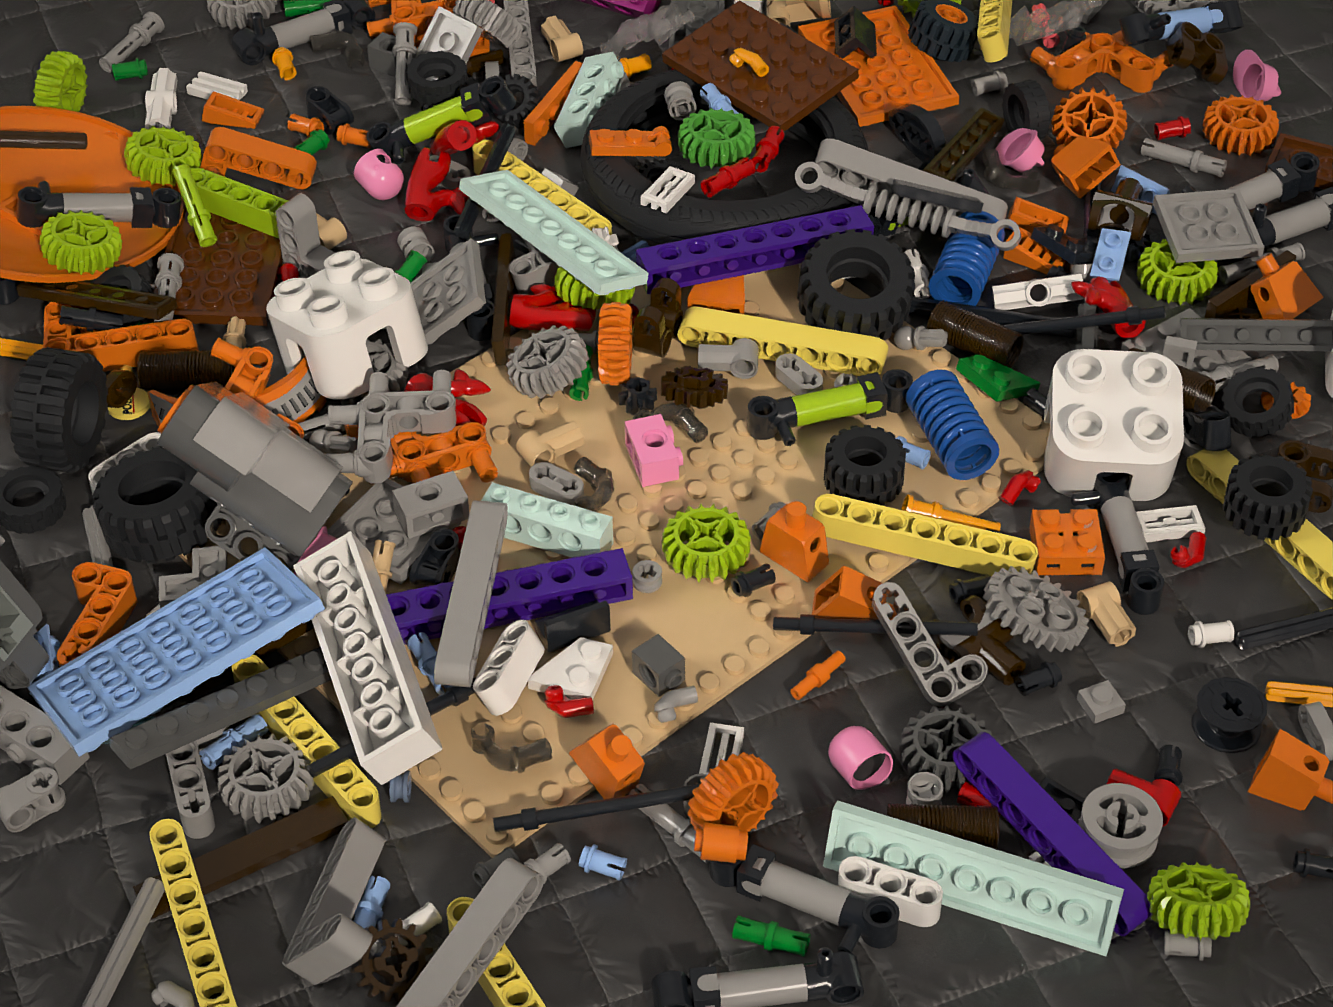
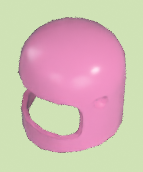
M377 148L363 155L354 169L355 179L375 199L382 201L391 199L403 187L404 176L402 170L397 164L391 163V158L383 149ZM380 154L384 155L385 163L381 162L377 156Z
M847 727L840 731L830 742L828 749L830 762L853 789L863 790L880 785L888 778L892 771L893 759L891 754L865 727ZM885 753L883 764L871 777L864 781H858L853 777L857 768L865 760L876 754Z

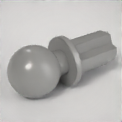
M902 326L894 334V342L902 350H910L913 347H916L917 350H924L926 347H944L947 344L948 338L946 331L942 329H926L924 326H918L916 329L910 326Z
M320 429L311 434L309 444L322 453L345 454L354 453L357 450L358 440L355 437L342 436L338 431L329 432Z

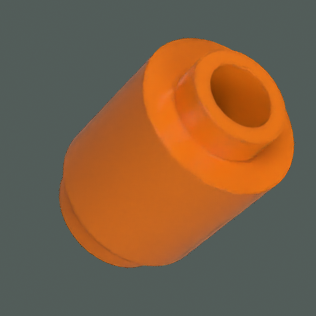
M704 822L703 830L696 829L694 851L701 852V860L736 863V860L745 861L748 831L739 830V826Z

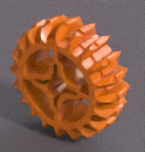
M1081 87L1078 95L1071 91L1069 99L1062 97L1060 105L1055 107L1051 121L1053 125L1052 134L1056 137L1057 145L1067 146L1076 137L1085 136L1107 142L1113 149H1117L1119 141H1123L1125 131L1127 130L1126 110H1123L1122 102H1116L1114 94L1106 97L1105 89L1100 93H1096L1094 87L1091 88L1090 92H1085ZM1089 117H1091L1090 129H1087V123H1089Z
M1230 95L1229 98L1220 97L1219 101H1213L1211 106H1208L1207 111H1205L1202 123L1205 133L1204 138L1210 141V145H1217L1218 150H1227L1228 154L1231 152H1235L1239 156L1241 153H1246L1249 156L1253 152L1261 154L1263 149L1267 150L1271 144H1274L1279 129V119L1277 118V112L1272 110L1271 105H1264L1263 100L1256 101L1253 96L1250 98H1245L1243 95L1240 97Z
M611 302L604 303L599 313L598 372L599 380L602 384L619 386L622 383L626 384L631 378L632 308L629 304Z
M745 752L740 753L738 756L732 754L727 761L721 759L716 768H709V774L705 778H700L701 784L693 789L694 797L688 802L690 809L687 815L691 819L690 824L694 827L693 829L695 831L696 829L703 830L704 822L739 826V830L748 832L752 829H757V824L761 820L766 819V812L773 808L771 802L778 796L775 790L778 788L779 783L775 780L776 775L772 772V768L760 757H756L754 754L748 755Z

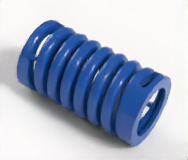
M966 211L958 216L966 220L996 223L999 221L995 216L981 211L979 214ZM1004 228L997 235V238L1004 242L1005 238ZM958 232L950 233L932 277L929 280L928 287L934 300H945L947 302L972 306L977 305L1000 250L995 247L991 238L979 237L978 235L972 236L971 234L965 235Z
M934 370L916 379L906 393V403L925 433L926 438L934 448L935 453L940 458L948 475L957 480H969L984 474L996 462L1000 449L995 438L989 432L988 427L984 424L983 419L979 416L978 411L974 408L969 396L964 392V388L959 383L956 375L948 370Z

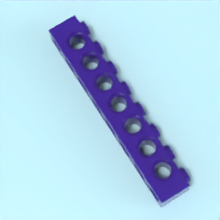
M862 205L636 249V264L649 273L647 284H644L643 287L647 294H651L656 282L661 278H670L682 288L801 264L805 260L808 250L814 247L815 243L820 239L825 238L827 240L829 234L838 231L840 234H843L845 230L855 229V232L863 233V230L872 231V235H874V224Z
M623 548L496 573L484 629L511 624L518 620L546 617L594 600H598L599 603L607 601L608 604L633 599L632 574ZM454 581L386 594L404 645L407 644L409 638L414 634L417 635L421 642L420 632L425 633L429 640L441 638Z

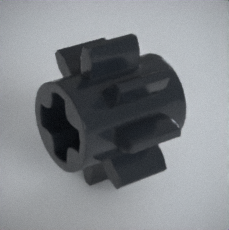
M636 377L628 380L626 384H621L622 392L618 393L619 405L626 406V413L642 416L649 410H654V402L657 401V388H650L649 380Z

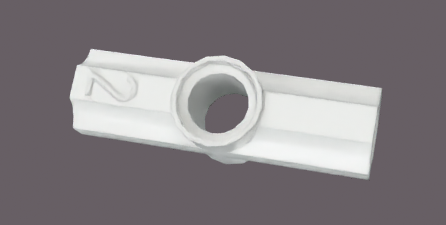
M159 68L153 74L151 90L146 91V129H150L151 126L156 128L164 126L166 129H170L172 114L177 113L176 88L178 80L176 73L170 71L169 68Z
M1078 273L992 286L994 309L1011 310L1082 300L1084 298L1076 294L1071 286V282H1083L1082 274ZM1042 284L1046 289V295L1042 300L1035 301L1030 296V290L1034 285Z

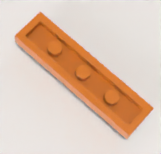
M575 61L524 120V137L527 144L535 146L547 134L553 123L557 121L583 64L582 62Z

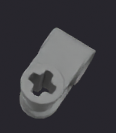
M49 767L35 769L27 776L0 788V819L9 831L20 832L25 830L31 824L59 811L64 806L66 795L64 790L58 786L59 777L54 769ZM39 778L42 779L44 787L40 786ZM49 794H51L54 799L53 803H51L49 799Z

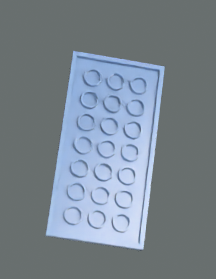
M264 547L34 682L28 689L35 701L80 757L87 752L96 750L103 742L116 734L129 730L133 724L146 716L159 712L166 704L176 698L189 694L196 686L206 680L219 676L226 668L241 659L252 656L256 650L269 642L282 638L286 632L299 624L310 621L325 608L321 599L275 555Z

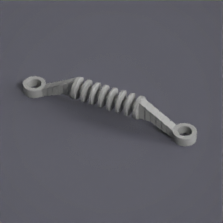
M805 162L795 172L796 183L802 191L814 193L820 189H825L862 205L867 214L875 207V217L878 218L881 217L885 210L886 220L891 221L894 215L898 214V224H902L906 217H909V227L913 228L917 220H919L920 230L924 231L927 225L931 224V233L935 234L939 227H942V236L946 238L949 237L950 233L957 232L965 235L971 234L972 236L978 235L979 237L991 238L995 247L1003 251L1014 249L1021 240L1019 226L1011 219H1002L996 223L966 220L957 217L955 209H950L946 216H944V208L941 205L938 206L935 212H932V203H927L924 209H921L920 200H915L914 204L910 206V198L904 197L900 203L899 196L895 193L889 200L887 189H883L881 194L877 196L876 186L871 185L868 190L849 184L846 185L842 181L825 175L820 165L815 162ZM808 171L818 173L817 180L812 184H806L802 181L803 175ZM1001 229H1012L1014 231L1013 238L1007 242L1000 241L997 235Z

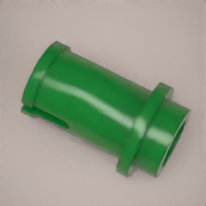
M139 57L136 58V61L112 64L115 81L134 77L143 79V76L148 75L145 59L140 60Z
M313 130L310 133V137L295 146L294 149L314 155L320 149L325 150L330 140L323 130Z
M412 250L401 268L395 270L394 273L405 277L411 283L423 265L426 264L427 259L419 252Z

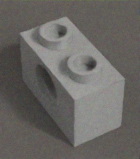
M454 471L392 490L394 511L408 539L469 518L468 496Z

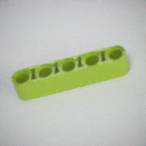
M191 168V173L204 207L210 213L279 238L276 210L288 200L203 168ZM187 186L190 197L193 200L189 187Z

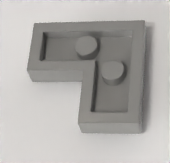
M220 546L192 548V573L159 576L160 608L227 570V551Z

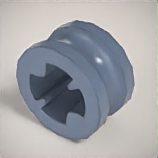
M407 770L404 774H400L390 780L389 793L391 802H396L397 799H403L404 803L410 802L412 788L411 771Z

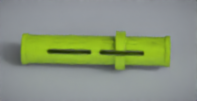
M187 164L178 165L172 170V173L175 176L189 214L187 217L189 225L194 227L201 247L212 246L217 242V237L210 223L211 214L204 207L190 166ZM187 186L189 187L193 200L190 197Z

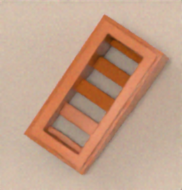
M213 91L204 105L202 122L255 129L265 109Z
M1016 197L1007 219L1016 222L1020 228L1031 234L1034 227H1044L1048 224H1057V226L1064 229V234H1066L1069 216Z
M1020 227L1021 240L1018 246L1012 250L1004 251V259L1047 274L1052 266L1065 267L1068 263L1030 238L1032 234ZM1013 231L1012 234L1008 237V239L1006 240V242H1007V241H1010V240L1013 238V236H1014V231Z

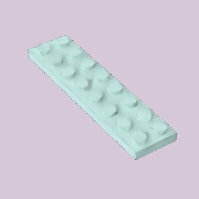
M509 170L460 179L459 190L469 196L471 200L481 205L488 213L502 221L505 226L518 233L521 238L535 246L541 253L555 261L558 266L563 267L575 279L592 289L594 293L608 295L611 292L632 289L635 286L647 284L649 274L647 271Z
M838 800L833 807L823 867L839 872L841 862L847 857L858 856L936 881L943 890L942 905L1107 956L1124 889Z

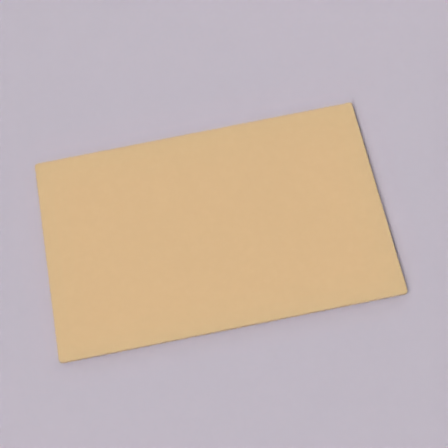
M799 264L744 275L745 315L808 325L805 321V316L800 313L798 307ZM841 278L831 283L835 290L847 297L855 299L871 298L845 279ZM643 285L635 286V292L630 303L636 305L639 312L643 307L651 304V295L646 294ZM694 285L681 288L683 316L687 310L688 295ZM596 309V317L590 331H574L576 333H593L594 330L599 331L600 309ZM905 321L903 322V326H910V327H912L913 329H915L913 326H911V325L908 324L907 322H905ZM634 325L632 326V334H633V337H634ZM522 329L510 336L509 355L515 352V346L522 344V339H528L532 336V333L536 334L540 331ZM891 333V337L884 340L889 350L882 373L879 375L881 380L883 375L892 369L907 371L913 377V382L920 376L934 370H948L956 375L959 383L964 388V392L969 396L974 408L978 411L979 416L983 419L984 424L988 427L989 432L995 438L1000 449L996 462L984 474L969 480H957L948 475L940 458L935 453L934 448L909 408L900 413L886 411V416L866 420L863 414L794 427L791 430L796 441L791 446L784 445L779 432L768 440L753 438L747 431L749 401L757 396H769L773 399H780L796 395L776 378V361L758 358L757 374L749 379L737 378L731 371H714V374H723V378L728 379L727 399H723L722 404L715 403V407L708 406L704 409L674 405V400L666 401V396H661V377L666 375V371L674 372V368L681 369L684 366L698 368L699 348L683 344L678 339V336L674 339L672 338L669 351L664 358L635 351L632 341L630 379L636 377L644 378L650 381V388H657V401L654 402V410H649L642 416L626 413V406L619 405L618 393L622 392L621 384L619 386H610V384L601 383L598 372V354H593L591 368L594 371L593 378L589 383V397L585 400L582 394V401H575L569 396L570 385L564 387L563 391H556L553 396L546 394L541 399L538 396L529 398L528 395H522L511 383L510 376L507 373V366H497L493 348L488 349L455 369L465 371L469 378L480 380L491 389L490 392L476 396L463 395L455 398L475 405L486 416L487 423L484 427L486 429L487 441L492 449L490 457L498 470L497 478L491 482H482L474 465L454 471L468 496L469 514L473 500L481 501L492 482L545 497L531 489L529 481L531 466L519 454L516 444L519 438L528 431L533 430L543 434L574 420L580 427L584 437V445L556 457L554 465L582 479L584 483V499L576 505L577 507L613 517V545L610 550L623 548L631 574L633 567L638 562L643 560L655 561L662 568V585L653 593H642L633 586V599L609 604L611 631L590 638V640L613 645L612 658L593 698L594 714L564 718L547 708L544 702L546 698L545 693L528 689V682L515 705L508 712L498 716L492 715L479 696L474 693L469 696L468 701L456 707L451 705L431 716L443 749L408 769L411 771L412 781L491 858L504 851L507 847L513 849L546 824L539 825V829L524 831V828L495 832L493 818L519 814L521 809L536 807L537 810L573 805L596 789L570 756L569 752L614 723L625 736L630 738L632 746L639 755L643 756L811 636L801 635L800 631L773 630L774 617L800 618L801 614H812L815 589L841 567H849L881 583H885L917 560V558L826 537L829 565L811 581L806 582L760 553L762 538L758 539L752 531V525L769 511V506L772 503L783 502L789 504L794 501L802 502L807 508L806 513L812 516L817 497L826 493L830 494V490H826L824 485L826 445L830 443V438L833 435H838L842 429L850 430L851 426L864 427V425H871V428H884V432H892L895 438L898 436L904 437L908 443L931 451L930 460L923 470L905 462L902 491L899 495H896L895 500L891 503L886 501V507L901 510L906 495L910 494L913 495L915 500L931 504L936 501L942 505L943 509L977 517L1000 501L999 496L1014 475L1029 470L1034 472L1033 475L1035 476L1044 469V455L1050 432V423H1044L1042 416L1016 398L996 402L956 370L959 359L943 347H926L924 350H917L916 347H913L910 350H902L894 342L895 333ZM814 368L823 377V390L834 388L835 379L841 373ZM455 370L450 372L451 381H453ZM661 414L666 426L670 425L672 427L674 446L681 449L683 465L679 466L678 480L642 487L625 445V421ZM416 432L417 434H421V436H424V435H425V436H427V437L432 436V435H435V434H439V433L423 434L422 432ZM341 473L353 481L349 488V493L341 499L335 511L329 516L323 526H326L328 530L375 484H369L363 477L356 476L355 473ZM389 478L402 486L413 484L401 478ZM700 503L704 508H710L715 504L719 510L727 506L729 514L737 512L739 520H745L751 536L750 553L748 558H746L744 567H739L737 572L742 571L746 573L767 563L771 567L766 572L771 569L774 570L775 583L752 591L749 597H739L734 593L731 586V579L735 577V574L728 573L725 580L719 576L715 577L713 582L709 578H702L698 583L695 576L685 579L683 572L675 573L673 566L667 564L664 552L662 551V534L664 528L667 527L668 520L675 518L677 511L685 513L688 506L697 509ZM226 519L222 520L221 525H219L216 531L221 536L228 535L230 532V524ZM468 519L461 521L459 526L467 527ZM245 537L241 541V549L244 553L252 555L258 551L257 541L251 537ZM208 538L207 542L204 545H202L201 547L196 546L195 548L219 545H217ZM504 538L496 573L569 559L571 557ZM192 552L185 556L180 554L179 556L192 568ZM227 552L228 569L241 561L229 552ZM276 556L286 566L283 558ZM455 574L453 575L451 582L454 581ZM410 576L402 584L388 578L386 594L427 587L428 585L422 583L419 585L411 584ZM541 618L526 620L540 639L535 629V620ZM510 624L484 629L473 678L479 674L502 632ZM313 628L277 651L288 661L320 647L315 629ZM657 634L685 657V680L676 689L695 686L698 696L697 703L675 707L676 719L664 723L659 722L658 713L654 712L655 704L663 695L658 697L632 673V650ZM441 638L429 640L436 651H438ZM406 644V651L427 703L440 695L436 693L429 678L420 672L418 661ZM544 646V653L533 673L568 646L549 653ZM332 680L315 687L343 714ZM441 685V687L443 688L444 692L446 693V689L444 688L443 685Z

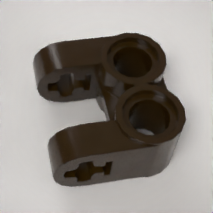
M1183 22L1165 43L1170 64L1180 69H1186L1192 63L1201 70L1204 80L1214 85L1219 84L1224 79L1228 70L1224 43L1213 33L1205 32L1202 34L1192 23Z
M670 278L659 279L651 291V304L643 307L635 318L633 349L635 351L664 358L669 351L672 338L677 337L678 329L683 319L682 291L679 284Z
M1296 440L1285 441L1280 445L1277 456L1285 457L1284 460L1286 461L1292 460L1297 463V468H1303L1307 472V477L1321 480L1333 479V450L1305 444ZM1311 479L1313 490L1308 511L1314 513L1326 512L1332 506L1333 489L1325 482Z

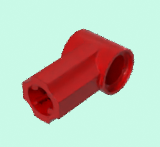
M1116 768L1111 772L1107 784L1123 783L1132 785L1148 793L1161 809L1163 816L1162 827L1168 824L1181 798L1180 789L1169 780L1156 779L1151 783Z

